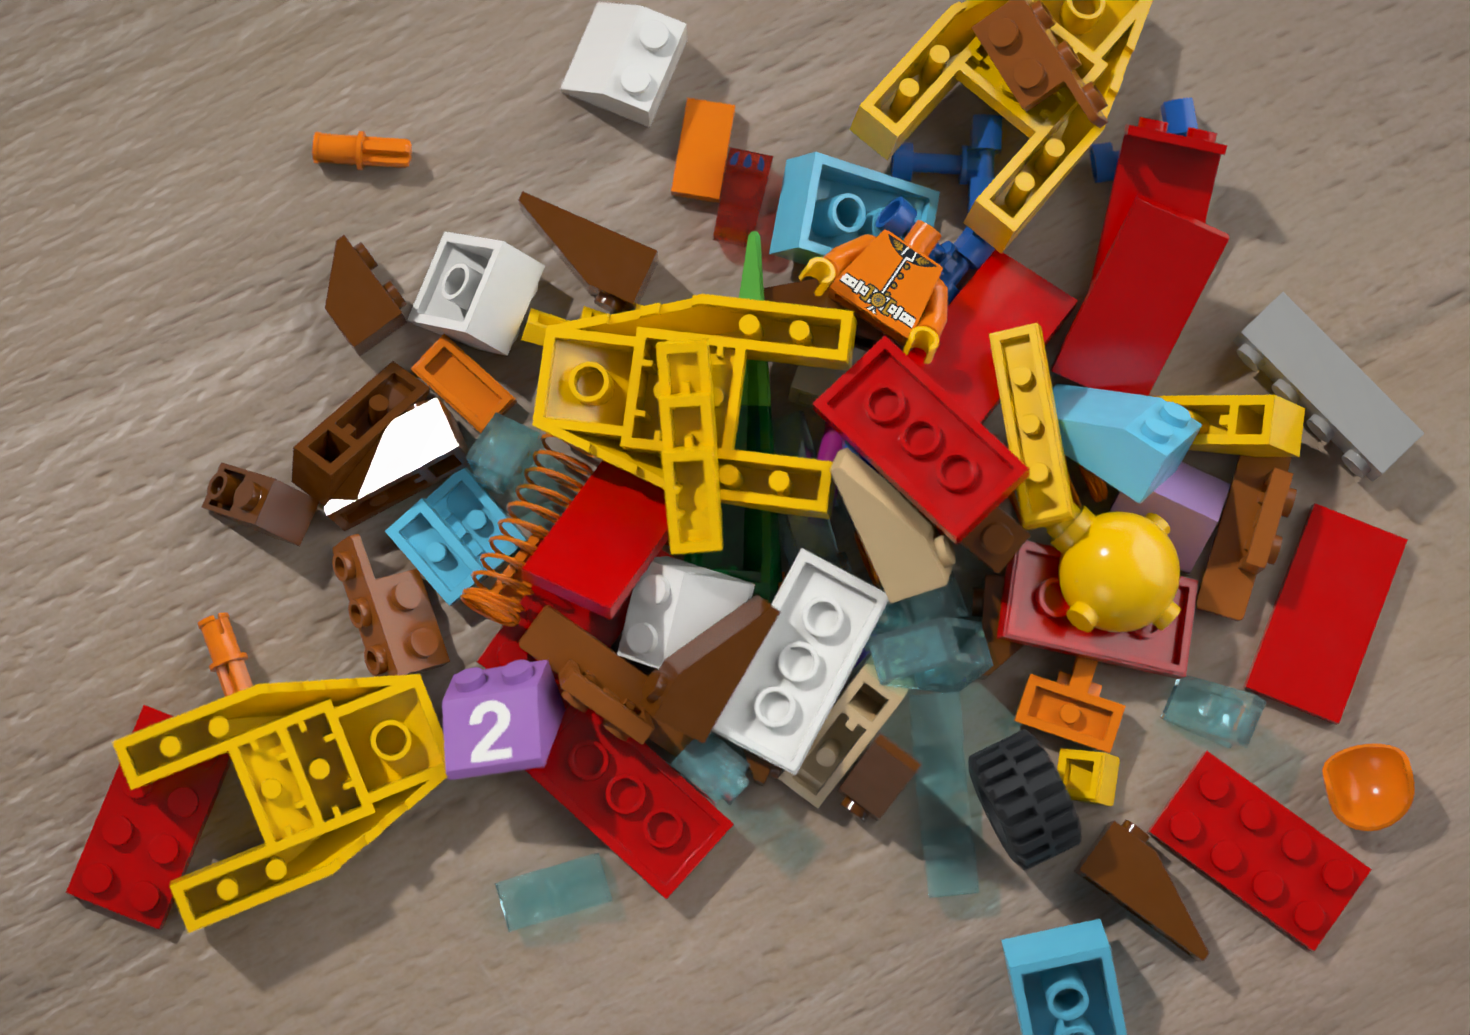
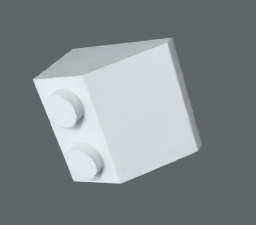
M598 2L560 91L650 127L687 42V24L641 5Z
M444 232L407 321L437 334H445L450 339L475 349L508 356L512 344L519 335L520 325L530 301L537 292L538 282L545 265L504 241Z
M669 556L655 557L633 588L617 655L659 669L666 658L750 600L755 584Z

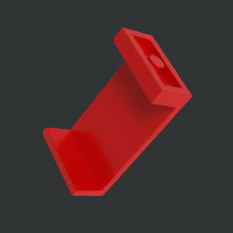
M1139 117L1138 126L1126 124L1089 289L1137 193L1198 221L1206 222L1221 154H1226L1227 145L1215 143L1217 133L1188 127L1186 137L1167 133L1168 122Z

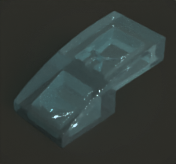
M593 853L495 883L509 932L613 901L599 853Z

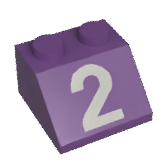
M548 659L534 662L517 660L506 666L483 670L479 667H471L453 675L442 700L445 769L449 780L545 766L566 710Z

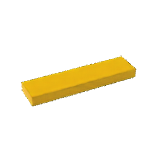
M1037 322L991 333L989 338L1009 450L1030 468V476L1016 488L1022 526L1026 530L1076 520L1042 328Z

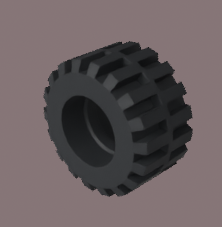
M1023 729L969 755V774L979 801L1002 846L1013 862L1023 870H1028L1081 844V825L1074 804L1054 763L1035 736Z

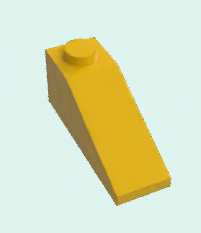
M1277 395L1152 396L1183 406L1189 411L1191 418L1202 424L1189 450L1253 457H1300L1305 408Z

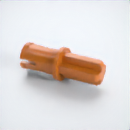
M359 131L358 135L315 132L312 155L315 164L356 165L357 170H363L365 165L406 168L412 159V145L408 139L366 136L365 131Z
M228 612L218 613V619L216 620L214 615L202 619L198 622V627L202 631L213 662L209 665L210 671L217 673L224 695L228 696L251 687L253 684L245 665L248 655L246 652H241Z

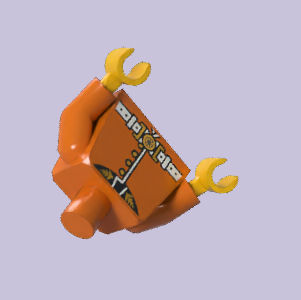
M917 220L904 240L887 230H883L877 237L865 234L833 248L823 257H814L808 262L798 278L800 281L806 276L816 278L820 283L814 291L816 296H821L830 285L829 298L847 310L853 311L856 316L903 346V352L908 355L911 348L917 347L926 353L925 364H929L932 361L939 344V337L947 323L948 288L940 279L943 268L928 257L942 237L935 228L921 220Z

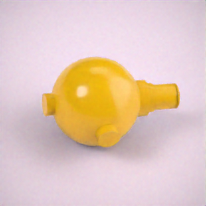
M1073 502L1076 520L1044 526L1047 529L1046 532L1052 537L1050 543L1061 552L1058 567L1059 585L1067 604L1070 606V609L1067 611V617L1078 629L1090 632L1096 627L1109 632H1129L1153 623L1161 631L1180 613L1181 608L1173 602L1180 580L1179 558L1172 541L1168 537L1170 526L1161 516L1155 513H1147L1143 517L1135 513L1122 511L1108 512L1095 516L1086 506L1079 508Z

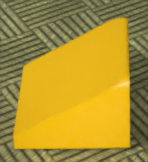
M1060 748L1057 771L1064 782L1071 800L1113 806L1120 764L1119 757L1102 752Z

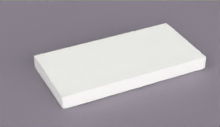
M801 548L772 602V605L781 612L712 731L796 776L889 601L886 593Z

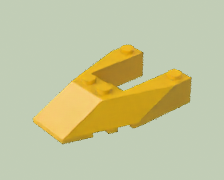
M967 0L963 3L958 1L944 12L859 105L849 130L888 160L958 82H961L1030 138L975 200L963 222L1002 254L1102 134L1106 124L1099 128L1091 123L1067 85L1028 112L1023 110L971 28L1010 0ZM1041 0L1056 22L1050 30L1060 44L1066 40L1080 59L1082 65L1076 71L1086 85L1092 81L1106 100L1108 106L1102 109V112L1108 118L1153 0Z
M699 294L694 295L690 299L666 304H650L641 306L637 310L613 315L607 313L546 326L532 426L665 489L661 457L663 442L658 400L661 395L656 344L658 342L709 338L721 503L782 514L831 519L836 485L830 471L833 464L832 461L734 449L747 359L847 371L852 365L857 320L854 312L849 310Z
M420 674L256 684L112 742L131 790L229 751L265 841L263 844L170 882L169 886L188 933L334 874L363 847L378 837L390 824L447 778L444 733Z

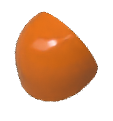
M1386 744L1356 745L1335 753L1324 763L1322 768L1323 781L1331 809L1337 819L1348 827L1361 831H1378L1390 827L1408 812L1413 803L1415 783L1412 767L1406 753L1397 747Z

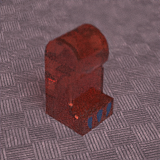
M730 147L720 193V204L713 241L747 247L748 235L751 231H757L773 169V156Z

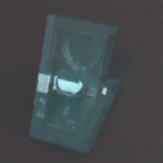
M1186 675L1185 678L1176 679L1160 718L1223 747L1231 748L1235 744L1248 748L1266 701L1255 694Z

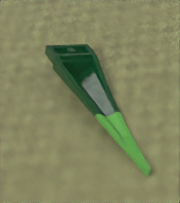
M751 231L748 235L739 298L764 301L761 239L757 231ZM747 359L734 450L774 454L768 361ZM721 503L723 549L720 551L685 553L684 561L753 583L755 586L752 597L759 595L772 604L778 592V582H782L778 513Z

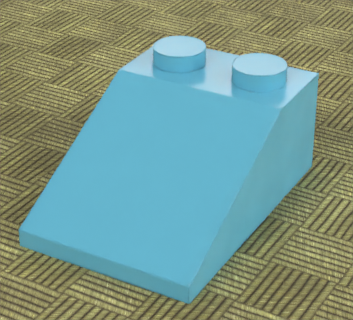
M819 152L787 159L769 254L807 265L812 258L823 257L833 248L862 235L869 234L877 237L881 233L875 226L878 216L890 202L898 197H903L917 210L914 222L921 220L934 228L940 192Z
M1059 383L1052 387L1064 454L1139 504L1177 471L1202 427L1201 423L1191 418V414L1186 408L1174 402H1167L1159 397Z
M1100 919L1001 940L1021 1035H1127L1111 949Z

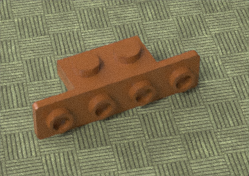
M1010 0L971 27L1023 110L1028 112L1067 85L1091 123L1099 128L1108 123L1107 118L1102 112V109L1108 106L1106 100L1092 81L1086 85L1076 71L1082 65L1080 59L1066 40L1060 44L1050 30L1056 22L1041 0H1037L1035 3L1032 0Z
M1239 455L1195 604L1197 609L1234 621H1241L1244 618L1257 574L1266 568L1267 563L1275 564L1281 549L1283 537L1276 535L1281 516L1289 517L1297 494V489L1290 488L1294 473L1288 472L1292 457Z
M359 534L346 537L332 548L333 569L337 578L343 582L349 599V616L353 625L359 629L365 646V663L372 675L375 677L411 675L439 668L450 662L418 569L375 579Z
M546 605L520 638L519 646L521 649L539 661L548 659L551 670L558 674L560 687L564 689L561 694L563 698L584 713L591 708L605 718L602 722L604 727L619 739L627 741L629 737H632L643 745L647 738H649L675 757H680L693 741V738L653 718L639 704L643 698L642 689L649 677L648 674L624 657L617 655V652L552 606Z

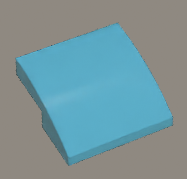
M466 467L454 473L426 499L421 498L385 532L449 606H452L461 599L460 596L463 594L464 589L477 586L471 574L473 571L487 570L483 566L480 556L484 553H495L490 546L489 539L492 536L503 535L497 523L501 519L510 517ZM504 522L502 524L503 528L512 537L525 542L528 541L527 536L515 523ZM494 540L493 542L506 556L512 557L521 549L509 541ZM485 557V562L495 571L506 562L499 558ZM476 575L480 583L489 577V575Z

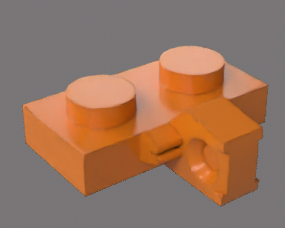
M1076 656L1071 673L1067 674L1059 671L1056 681L1031 673L1028 675L1013 721L1105 753H1110L1126 706L1099 697L1102 685L1092 682L1098 661Z

